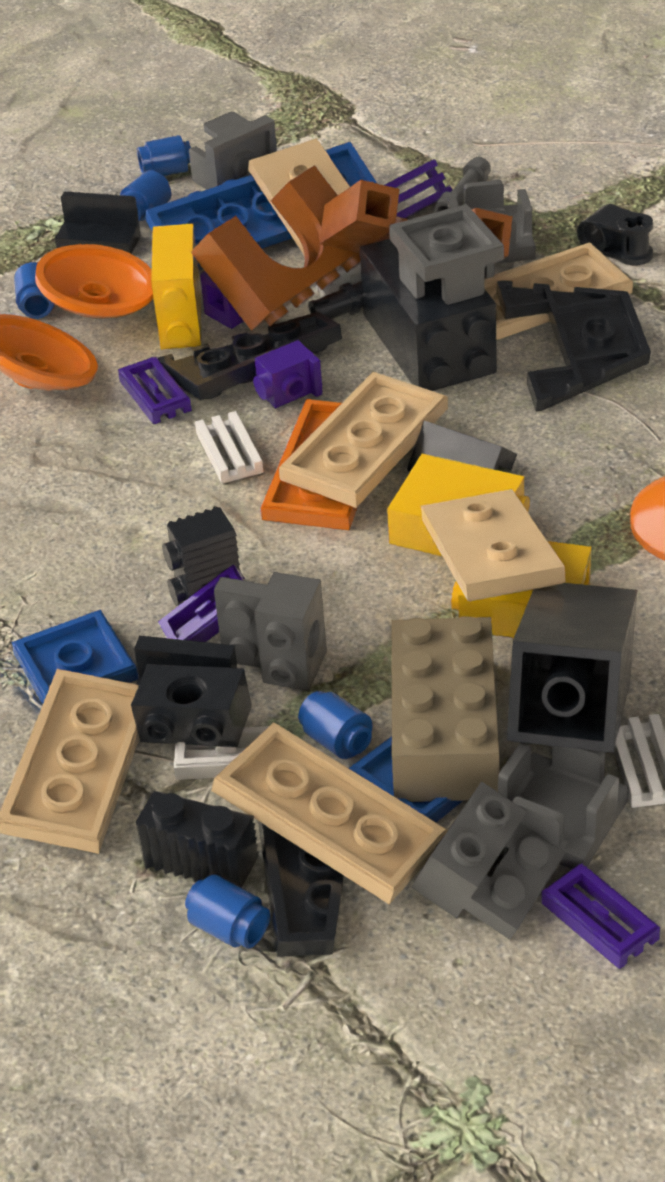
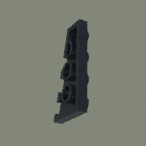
M315 312L274 324L271 327L268 326V334L265 335L259 333L248 334L245 332L231 336L233 344L210 349L207 343L191 348L192 356L174 360L173 355L169 354L158 357V360L179 386L199 400L212 399L221 395L222 391L233 386L252 382L256 376V357L297 340L312 353L324 351L328 345L342 340L341 326L322 313Z
M258 821L277 957L333 954L344 875Z

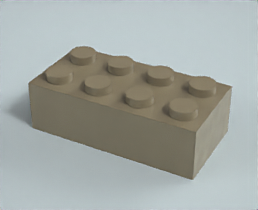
M465 616L444 619L412 618L409 620H391L392 769L394 797L405 798L410 802L433 801L439 797H447L451 801H465L470 799L481 781L498 792L499 740L491 617L474 618Z

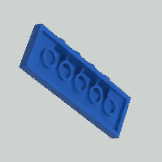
M351 142L325 150L350 187L360 180L377 183ZM252 175L237 180H228L222 185L204 191H195L186 197L146 210L145 220L152 232L155 226L193 224L196 246L209 232L234 216H237L261 249L292 239V236ZM198 262V269L200 271L203 270V268Z

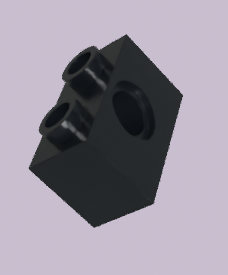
M147 664L131 703L140 742L163 744L184 742L185 745L238 747L252 707L244 668Z

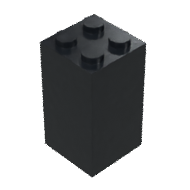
M390 239L360 246L364 316L412 385L434 391L497 373L496 303L486 290L481 296L447 305L442 299L441 278L428 282L424 281L425 296L416 299L400 280L399 252Z
M572 583L533 589L512 644L507 741L614 753L630 686L637 590Z

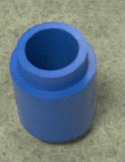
M176 135L147 141L145 146L137 147V158L141 173L153 170L163 176L187 172L188 164L190 163L189 149L191 148L189 141L183 142L181 136Z
M148 170L122 189L120 195L136 198L139 221H144L146 210L170 201L171 188L168 180L156 171Z
M38 262L22 265L14 275L16 304L21 312L33 319L46 317L55 306L37 287L35 273Z
M316 691L310 694L302 703L298 713V720L303 726L305 734L339 758H352L362 753L370 744L373 729L370 716L336 693Z
M216 874L208 876L205 880L197 881L191 887L186 897L185 907L188 910V922L234 948L243 946L250 949L254 947L263 937L270 921V910L262 906V900L259 897Z

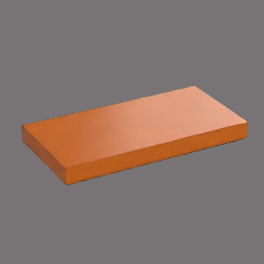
M306 399L261 506L262 520L350 530L357 508L280 480L279 467L342 403Z

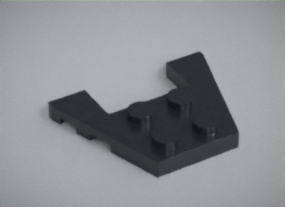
M497 281L496 294L505 319L548 314L566 365L527 373L526 384L536 412L543 411L649 363L651 350L628 291L574 287L573 293L551 291L549 284L534 283L533 289L513 287V281Z

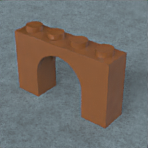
M315 165L290 180L271 199L273 205L296 233L302 244L305 255L303 268L287 267L270 258L257 244L237 216L209 232L191 251L192 255L251 331L263 322H266L271 327L289 312L286 308L289 304L292 303L295 308L300 307L315 294L312 288L318 286L322 291L340 277V274L337 272L338 270L343 268L348 273L360 264V253L320 244L324 205L338 195Z
M360 180L324 205L320 244L360 253V246L390 239L389 225L409 220L397 217L400 189L365 180ZM476 207L472 209L504 245V258L508 257L513 216Z

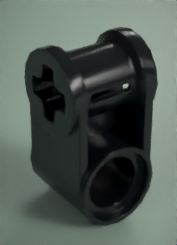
M606 204L587 217L577 227V237L581 245L591 243L604 256L619 260L626 265H643L650 262L653 258V248L649 245V232L653 229V219L647 214L629 211L614 204Z

